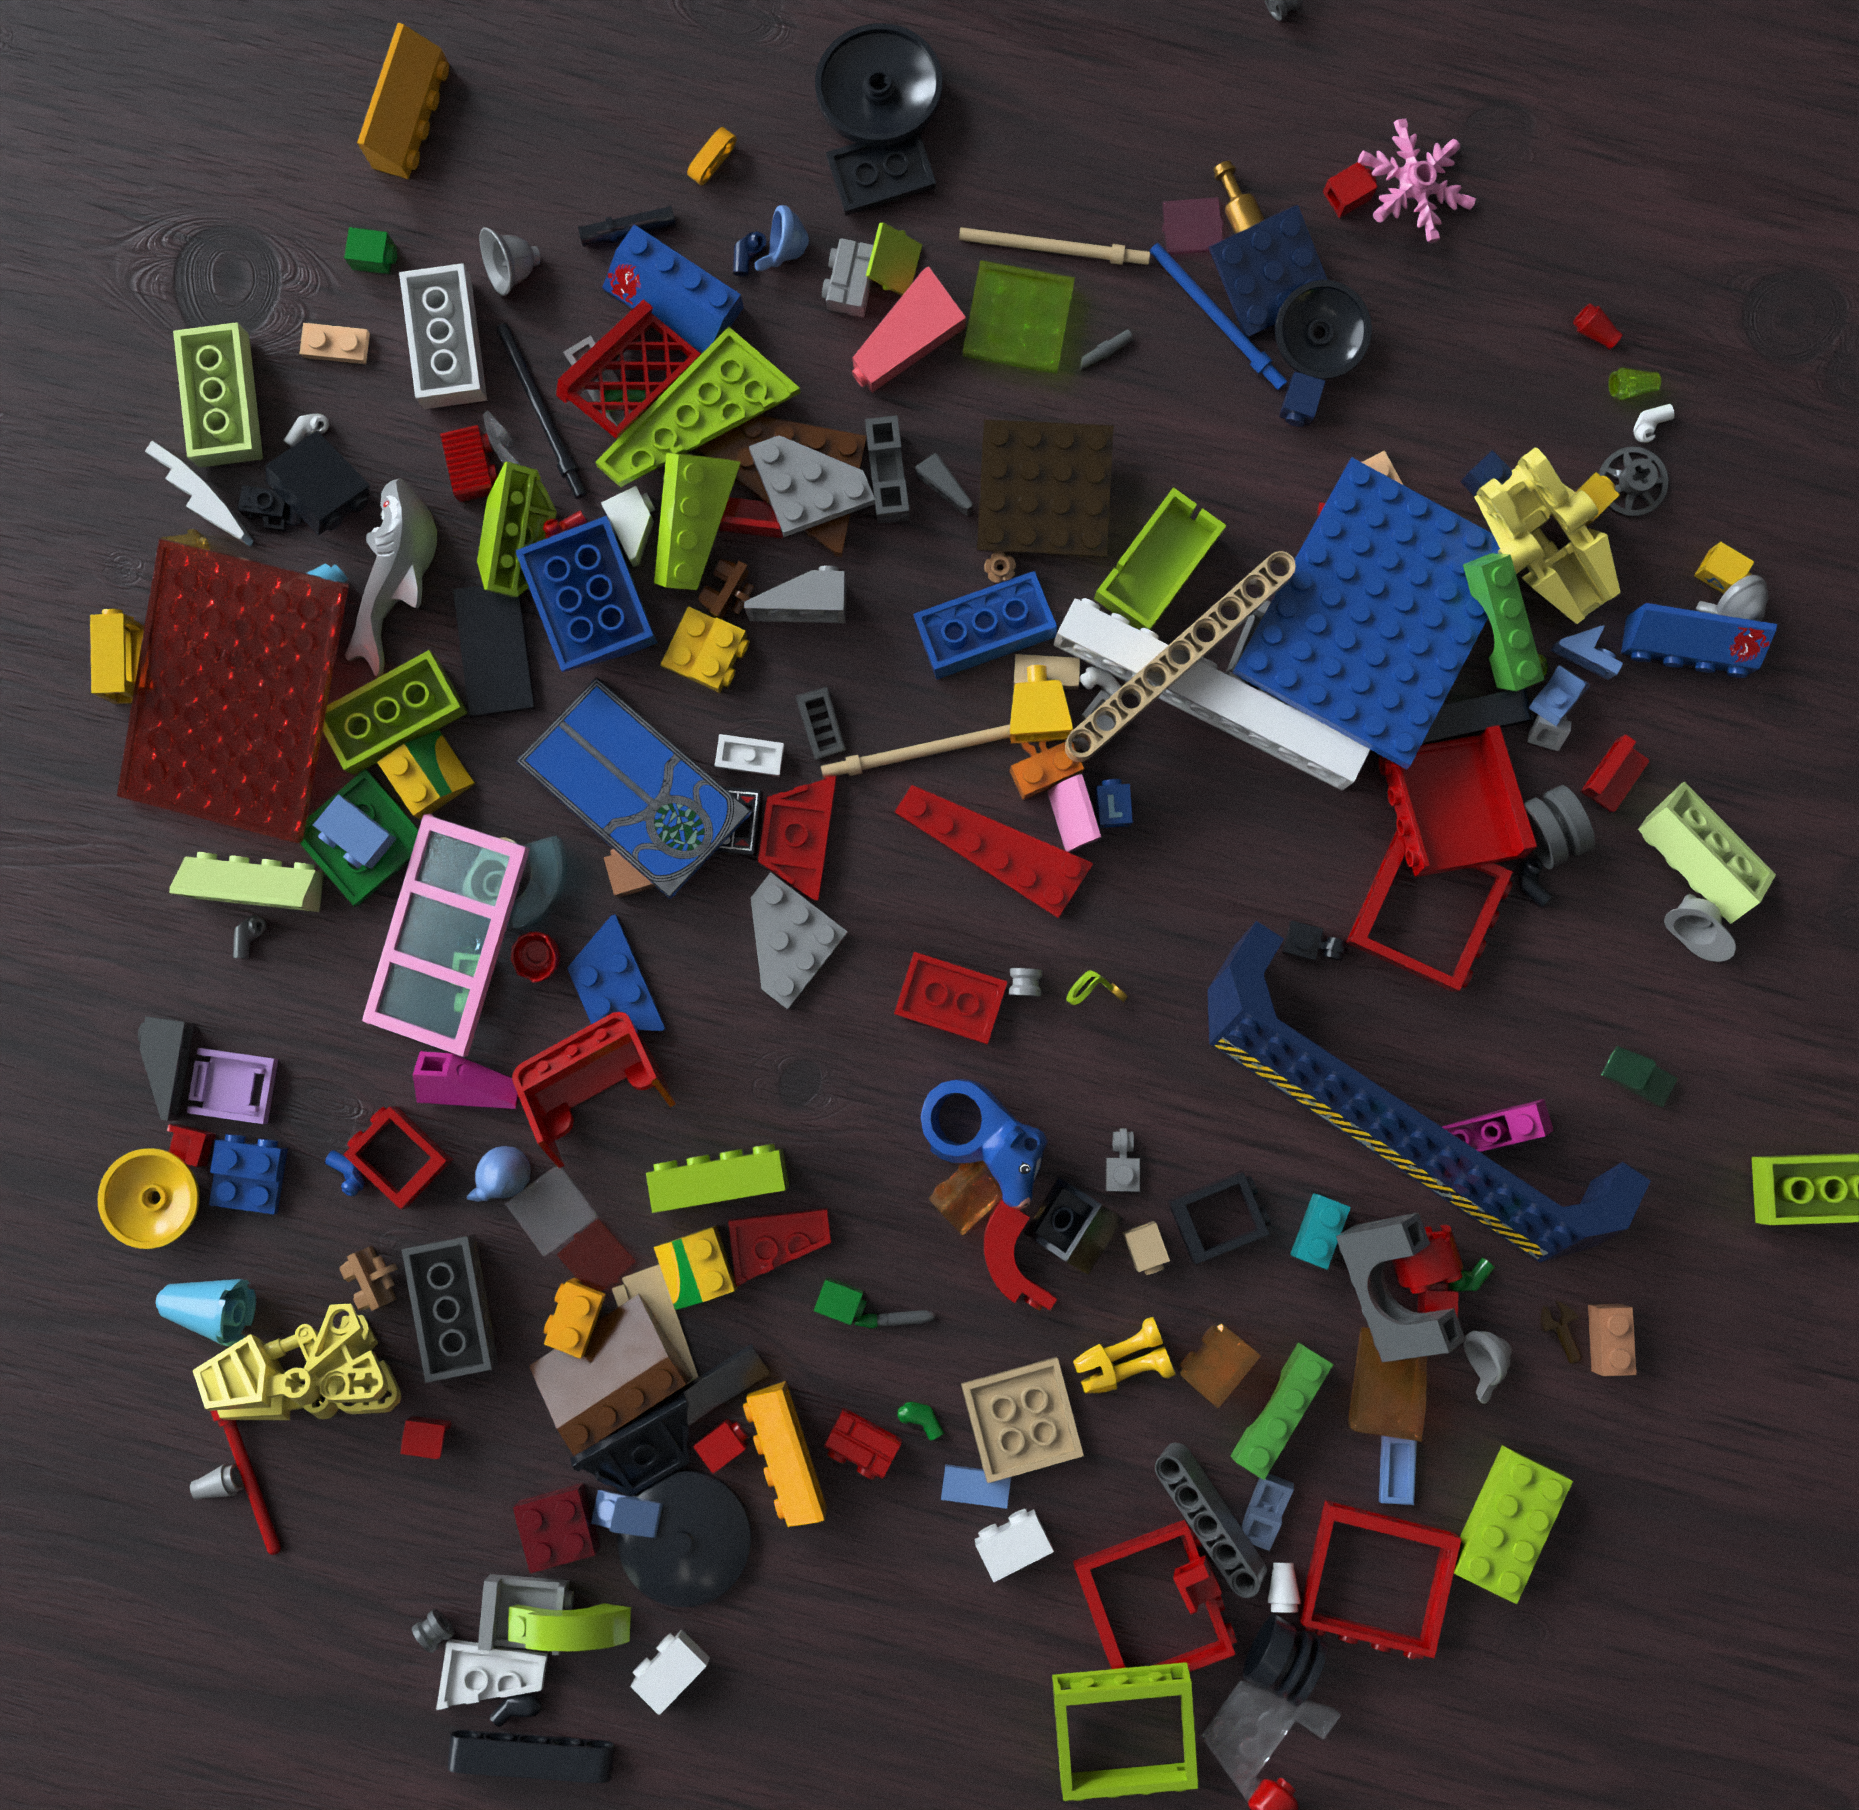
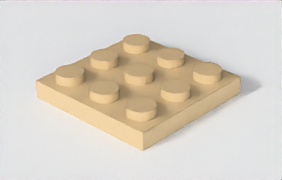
M1057 1357L961 1383L987 1483L1084 1456Z

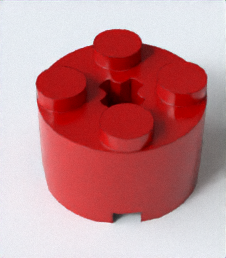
M1440 1225L1442 1231L1433 1232L1431 1226L1424 1227L1430 1245L1414 1256L1391 1260L1400 1286L1410 1288L1412 1294H1417L1431 1288L1430 1284L1440 1281L1451 1283L1463 1277L1461 1270L1464 1265L1450 1226Z

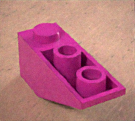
M419 1052L413 1072L417 1103L516 1109L519 1096L512 1078L453 1053Z
M1545 1099L1512 1106L1442 1126V1128L1479 1152L1545 1137L1554 1131Z

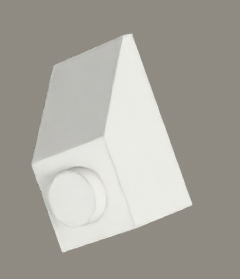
M634 486L601 502L633 567L640 564L654 524L650 512L655 510L647 492L640 495L637 487Z

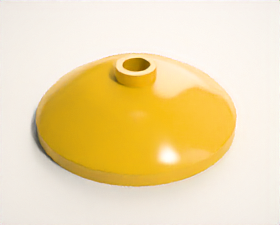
M139 1149L123 1155L108 1168L98 1190V1210L106 1229L120 1242L140 1249L162 1247L180 1238L193 1223L199 1206V1188L192 1170L181 1158L161 1149ZM155 1191L161 1196L158 1203L152 1200V1194Z

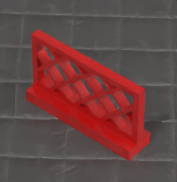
M644 299L558 378L556 396L565 404L571 401L616 439L701 355L700 352L653 315V307ZM653 327L662 335L663 342H645L644 333ZM626 350H641L642 362H624L623 353ZM646 350H664L665 362H647ZM669 350H681L688 358L684 362H670ZM605 370H620L621 382H603L602 373ZM625 370H643L644 382H626ZM648 370H666V379L663 382H649ZM584 390H599L600 402H587L580 394ZM604 390H622L623 402H605ZM627 390H645L646 399L642 402H628ZM606 410H624V420L616 426L606 418Z

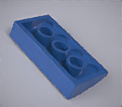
M1035 571L913 614L936 680L1053 639L1057 635V625Z

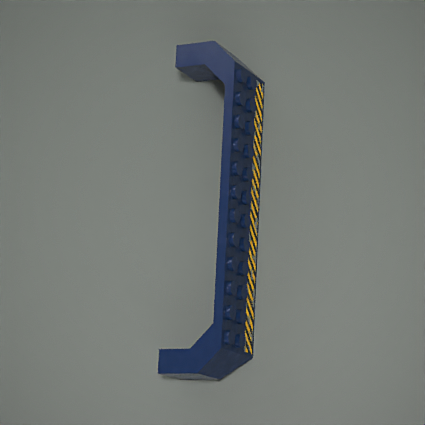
M1255 921L1234 945L1207 989L1210 1045L1540 1263L1596 1247L1629 1228L1650 1184V1179L1624 1162H1621L1590 1182L1580 1204L1566 1207L1560 1206L1277 1019L1264 978V972L1284 938L1258 921Z

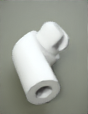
M318 413L299 416L283 441L293 447L315 431H318L320 434L325 433L329 427V422L324 415Z
M1095 667L1085 669L1086 672L1079 677L1080 682L1086 689H1092L1094 685L1098 684L1109 696H1112L1122 687L1112 674Z

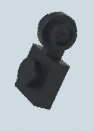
M1291 920L1282 953L1314 961L1316 960L1318 949L1324 950V957L1342 961L1343 955H1347L1348 948H1346L1347 941L1334 937H1327L1326 942H1321L1323 928Z

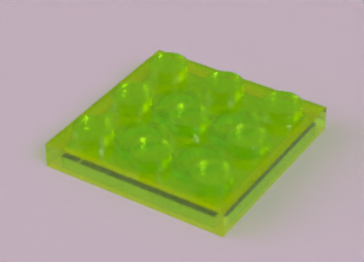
M980 260L963 348V357L1057 374L1075 277Z

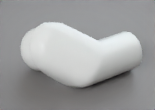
M1667 404L1640 413L1633 429L1637 441L1645 443L1652 441L1656 436L1654 431L1657 424L1674 419L1672 405Z

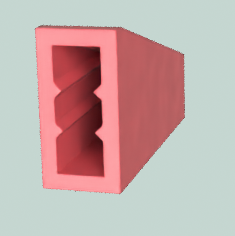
M929 266L919 274L853 356L854 370H852L854 378L861 387L867 385L872 393L965 329V315Z

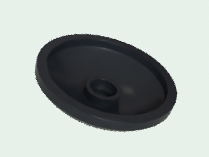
M1332 280L1312 281L1297 288L1281 305L1275 322L1277 347L1286 363L1295 371L1318 379L1335 378L1354 368L1364 357L1372 334L1370 314L1362 298L1350 287ZM1314 328L1322 330L1323 337L1321 339L1314 336Z

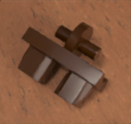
M723 559L717 564L713 575L726 583L722 591L718 592L706 585L698 597V601L710 611L713 618L717 617L723 620L734 600L736 601L731 611L739 615L744 607V602L751 599L749 596L755 588L753 585L746 582L742 591H739L750 573L747 570L748 566L738 561L736 565Z

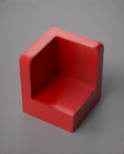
M169 1124L167 1131L174 1134L168 1152L185 1160V1164L196 1167L207 1166L216 1134L181 1124Z
M411 1416L406 1419L400 1454L439 1459L442 1456L445 1432L450 1429L451 1421L420 1416Z
M1206 1555L1175 1568L1173 1579L1190 1615L1197 1613L1198 1605L1221 1596L1222 1589Z

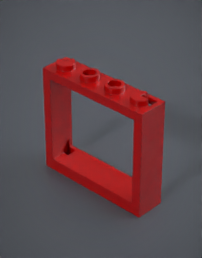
M1396 829L1346 944L1448 991H1460L1461 987H1467L1472 978L1473 971L1470 970L1474 958L1478 959L1485 949L1486 941L1483 940L1487 929H1492L1497 922L1500 912L1496 909L1501 898L1506 899L1512 888L1513 882L1509 881L1513 872L1495 863L1473 867L1496 879L1453 975H1447L1367 938L1405 855L1406 845L1404 838L1399 835Z
M1325 1500L1298 1614L1299 1621L1303 1626H1306L1305 1630L1315 1632L1320 1636H1325L1326 1632L1338 1634V1639L1347 1643L1358 1644V1640L1370 1642V1646L1379 1651L1390 1652L1391 1648L1404 1651L1403 1655L1411 1659L1418 1658L1423 1660V1656L1434 1659L1461 1538L1451 1531ZM1334 1521L1440 1547L1420 1638L1313 1611Z
M1185 1519L1073 1561L1111 1669L1125 1668L1090 1569L1179 1536L1181 1537L1189 1562L1200 1558L1197 1548L1202 1546V1543L1192 1528L1189 1529ZM1221 1596L1205 1602L1218 1641L1154 1665L1187 1662L1189 1672L1235 1655L1232 1644L1236 1643L1237 1640L1231 1623L1224 1624L1220 1612L1226 1610Z

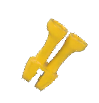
M1154 1317L1145 1319L1142 1323V1329L1135 1336L1106 1348L1098 1344L1073 1361L1077 1373L1093 1370L1099 1366L1102 1368L1103 1372L1096 1373L1081 1381L1085 1393H1101L1117 1389V1382L1149 1370L1158 1371L1164 1378L1175 1376L1165 1346L1142 1357L1113 1366L1112 1362L1144 1348L1163 1344Z

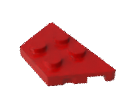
M829 776L826 779L769 796L766 802L758 862L814 901H819L836 776Z

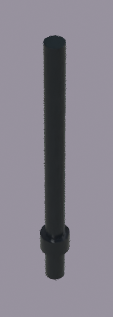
M500 324L496 327L497 333L558 461L556 466L562 478H566L575 499H580L586 496L587 492L577 473L579 471L574 457L569 456L508 324Z

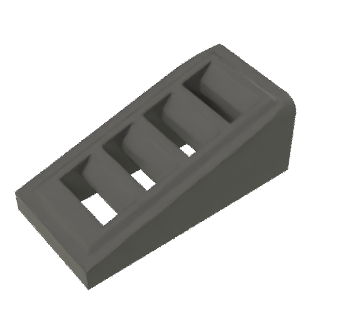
M934 453L915 467V474L918 478L965 516L972 513L973 503L938 454Z
M823 687L796 695V701L814 759L845 751V745L828 688ZM820 699L824 701V705L807 709L805 705ZM827 711V718L810 722L809 716ZM831 724L832 730L814 735L813 729ZM835 737V743L818 748V741Z

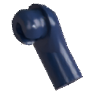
M759 231L751 232L735 244L733 274L735 276L744 277L749 275V260L762 251L767 241L763 233Z

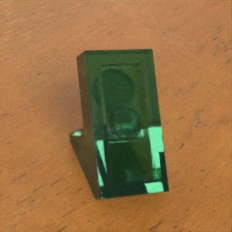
M1616 1046L1601 1074L1658 1107L1664 1106L1678 1079L1655 1066L1656 1062L1619 1046Z

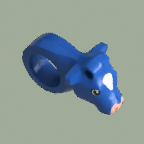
M956 1079L943 1082L931 1090L924 1101L920 1116L923 1134L931 1144L930 1151L942 1160L951 1163H972L983 1160L1001 1187L1004 1203L1018 1210L1027 1207L1033 1199L1034 1182L1041 1168L1043 1153L1048 1144V1139L1044 1132L1030 1125L1018 1122L1000 1100L979 1082ZM957 1093L966 1094L975 1100L982 1116L981 1128L978 1134L967 1144L955 1143L947 1138L941 1129L939 1121L942 1105L946 1099Z

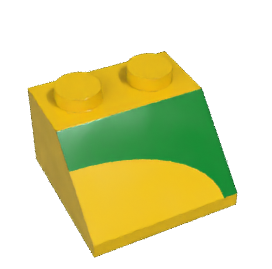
M439 730L404 743L377 761L411 814L422 820L423 814H432L475 785V782Z
M717 1225L654 1247L675 1310L731 1293L738 1288V1286L736 1287L735 1278Z

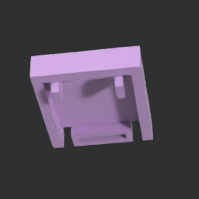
M198 1048V1055L211 1056L210 1062L195 1061L188 1100L203 1102V1107L188 1106L187 1113L268 1124L278 1059ZM256 1073L265 1074L259 1106L251 1105Z

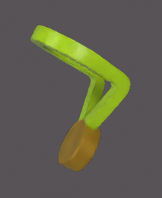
M1089 970L1075 982L1066 999L1071 1005L1079 1004L1092 992L1099 982L1122 1002L1128 996L1115 984H1110L1098 973ZM1091 977H1095V979L1091 981L1089 986L1078 997H1076L1078 991L1084 986V984Z

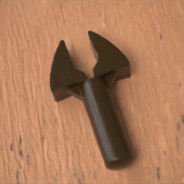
M1555 1301L1561 1313L1560 1323L1552 1319L1548 1306L1544 1305L1540 1318L1541 1330L1544 1332L1549 1330L1555 1331L1569 1363H1578L1581 1360V1355L1569 1329L1571 1321L1578 1319L1577 1314L1567 1305Z

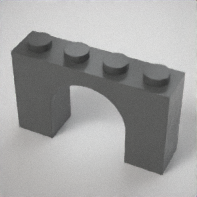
M1419 1212L1353 1225L1336 1236L1340 1253L1344 1257L1351 1283L1355 1287L1362 1306V1313L1367 1320L1374 1345L1379 1352L1382 1362L1449 1353L1465 1341L1454 1308L1427 1313L1413 1312L1400 1305L1388 1290L1385 1281L1387 1261L1414 1256L1430 1245Z

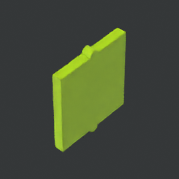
M884 222L879 223L865 276L882 285L884 290H891L903 296L913 283L923 244L907 236L904 230L898 231Z

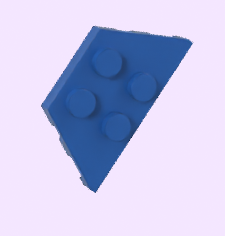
M614 914L608 918L567 967L591 1024L611 1013L623 1012L630 1017L637 1030L664 1031L666 1030L664 1022L618 916Z

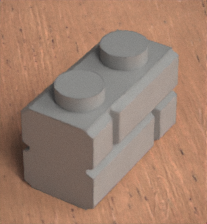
M841 238L839 239L838 248L831 249L828 267L833 268L831 279L825 278L821 295L822 298L826 299V306L829 311L847 313L848 315L858 317L865 316L872 280L865 275L873 245Z

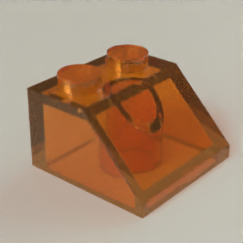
M1222 1323L1218 1327L1211 1326L1201 1339L1204 1343L1197 1353L1191 1351L1180 1365L1183 1368L1180 1375L1217 1408L1223 1404L1261 1357L1260 1354Z

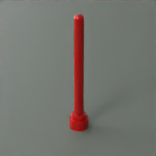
M217 1410L210 1411L213 1421H217L219 1427L223 1426L266 1549L270 1555H276L280 1552L281 1546L236 1420H223L219 1417Z

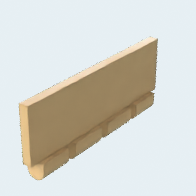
M658 1264L622 1277L624 1284L612 1288L617 1306L620 1307L640 1293L693 1376L688 1383L698 1378L697 1370L660 1265Z

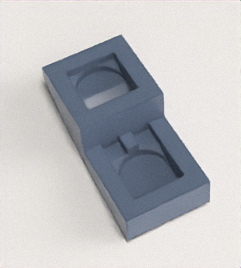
M1269 1473L1265 1480L1259 1478L1241 1526L1252 1545L1270 1551L1282 1525V1515L1294 1491L1293 1482Z

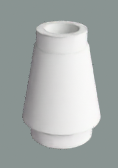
M1273 1563L1267 1602L1271 1603V1612H1298V1604H1301L1294 1563Z

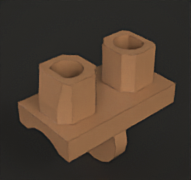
M373 1246L347 1256L348 1261L340 1266V1271L347 1282L355 1279L359 1282L362 1290L355 1293L353 1298L358 1310L370 1308L373 1311L397 1300L391 1288L395 1284L390 1276V1273L398 1269L396 1263L386 1267L382 1256L377 1257Z

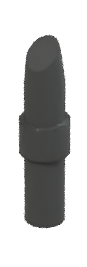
M1127 329L1112 339L1105 340L1097 345V348L1081 358L1080 370L1090 367L1102 359H1107L1115 351L1134 340L1132 333Z

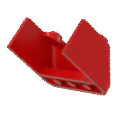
M623 1012L611 1013L519 1064L512 1075L513 1084L537 1144L559 1169L565 1165L555 1141L565 1136L572 1129L574 1117L570 1109L625 1078L637 1090H647L655 1086L670 1107L676 1104L654 1057L630 1017Z

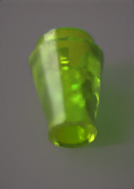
M1621 367L1618 371H1613L1609 377V392L1612 397H1618L1620 400L1648 392H1656L1660 388L1661 378L1658 372H1646Z

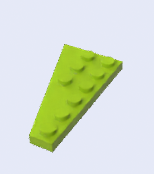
M728 327L596 461V465L618 486L622 487L664 465L666 462V452L685 454L800 394V387L734 330Z

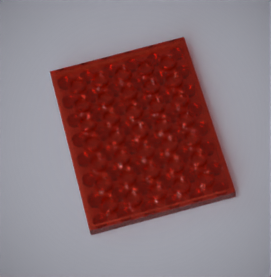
M159 539L117 796L294 843L303 842L349 584L171 540Z

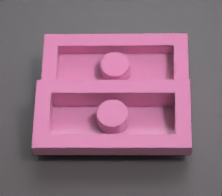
M1082 774L1071 777L1047 791L1065 851L1078 850L1083 845L1096 842L1101 838Z

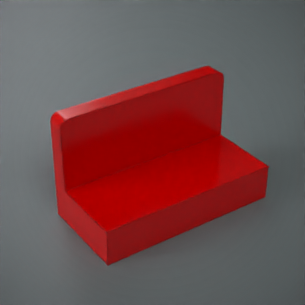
M728 498L718 527L719 531L783 539L779 522L772 506L768 503Z
M1625 734L1615 740L1580 792L1609 812H1614L1648 765L1649 759L1633 749L1636 741Z

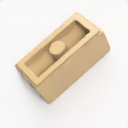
M1015 654L1013 687L1016 683L1028 682L1027 667L1031 665H1045L1047 667V681L1060 680L1063 690H1078L1080 658Z

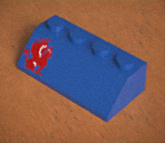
M636 225L632 226L616 249L602 287L604 291L631 309L644 299L653 307V315L701 354L728 327H731L744 308L740 293Z
M1645 603L1626 616L1621 654L1630 655L1631 660L1637 662H1650L1651 659L1663 661V665L1668 667H1683V664L1695 666V670L1699 672L1712 673L1717 669L1727 671V675L1730 677L1745 678L1747 675L1760 669L1775 635L1777 624Z

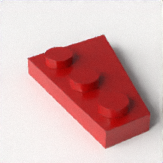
M828 1208L729 1219L728 1221L736 1287L792 1259L795 1260L831 1243Z

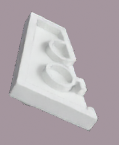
M449 1639L446 1643L436 1710L457 1704L476 1703L480 1700L495 1697L503 1698L541 1691L544 1685L548 1653L494 1646L491 1651L478 1650V1643Z

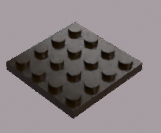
M984 419L977 551L1107 557L1114 425Z

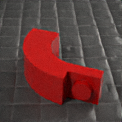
M1001 1198L989 1217L984 1233V1256L989 1273L999 1290L1013 1303H1016L1021 1293H1024L1026 1295L1024 1301L1040 1311L1044 1306L1051 1310L1057 1301L1056 1296L1025 1277L1015 1263V1243L1030 1217L1018 1209L1009 1207Z

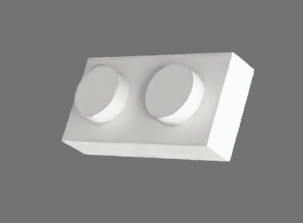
M719 734L715 768L780 777L784 743Z

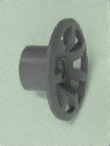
M1626 447L1617 450L1604 461L1599 471L1600 476H1605L1606 473L1612 478L1619 479L1620 484L1615 486V490L1618 493L1623 491L1627 493L1625 508L1616 505L1614 502L1609 507L1625 516H1641L1651 512L1660 505L1668 490L1669 479L1665 465L1654 453L1641 447ZM1629 454H1640L1647 457V459L1632 461ZM1622 455L1625 467L1623 470L1608 467L1615 458ZM1657 468L1659 469L1661 477H1658ZM1661 484L1660 494L1654 501L1649 493V489L1654 485ZM1638 495L1649 505L1640 510H1631L1634 499Z

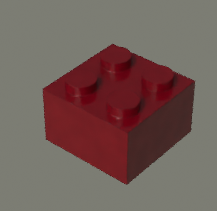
M584 1482L519 1500L513 1507L529 1573L594 1556L601 1547L595 1524H591L592 1512Z

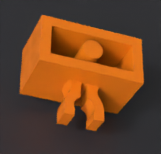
M1040 741L1038 744L1040 753H1037L1035 747L1028 742L1021 743L1023 749L1031 757L1011 765L1010 773L1022 800L1083 773L1084 767L1082 762L1071 760L1065 753L1066 741L1050 749H1047L1046 741Z

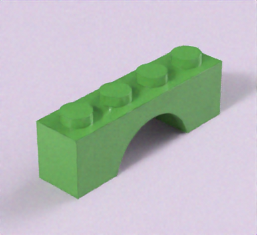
M1490 553L1463 564L1471 596L1482 605L1492 625L1495 644L1494 651L1488 658L1496 687L1518 691L1545 680L1511 554Z
M1298 1342L1281 1370L1278 1385L1271 1399L1255 1422L1245 1430L1230 1455L1237 1464L1265 1480L1334 1364Z

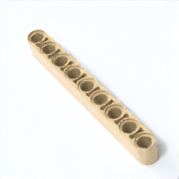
M1283 551L1274 552L1071 731L1065 743V753L1068 758L1075 762H1084L1090 759L1279 591L1295 572L1296 565L1293 557ZM1272 563L1282 564L1286 569V575L1276 576L1272 573L1270 565ZM1252 584L1258 586L1262 596L1260 598H1251L1246 592V586ZM1229 606L1235 609L1237 619H1225L1221 614V608ZM1199 628L1208 629L1212 633V641H1200L1196 636V630ZM1174 650L1184 651L1188 656V662L1185 664L1175 663L1171 657V652ZM1150 672H1158L1163 677L1164 682L1161 686H1152L1148 683L1146 675ZM1128 693L1134 694L1138 698L1139 706L1133 709L1127 708L1123 705L1121 697ZM1103 715L1109 716L1114 721V728L1109 731L1100 729L1097 725V718ZM1078 737L1086 739L1089 743V750L1085 753L1076 752L1072 747V740Z

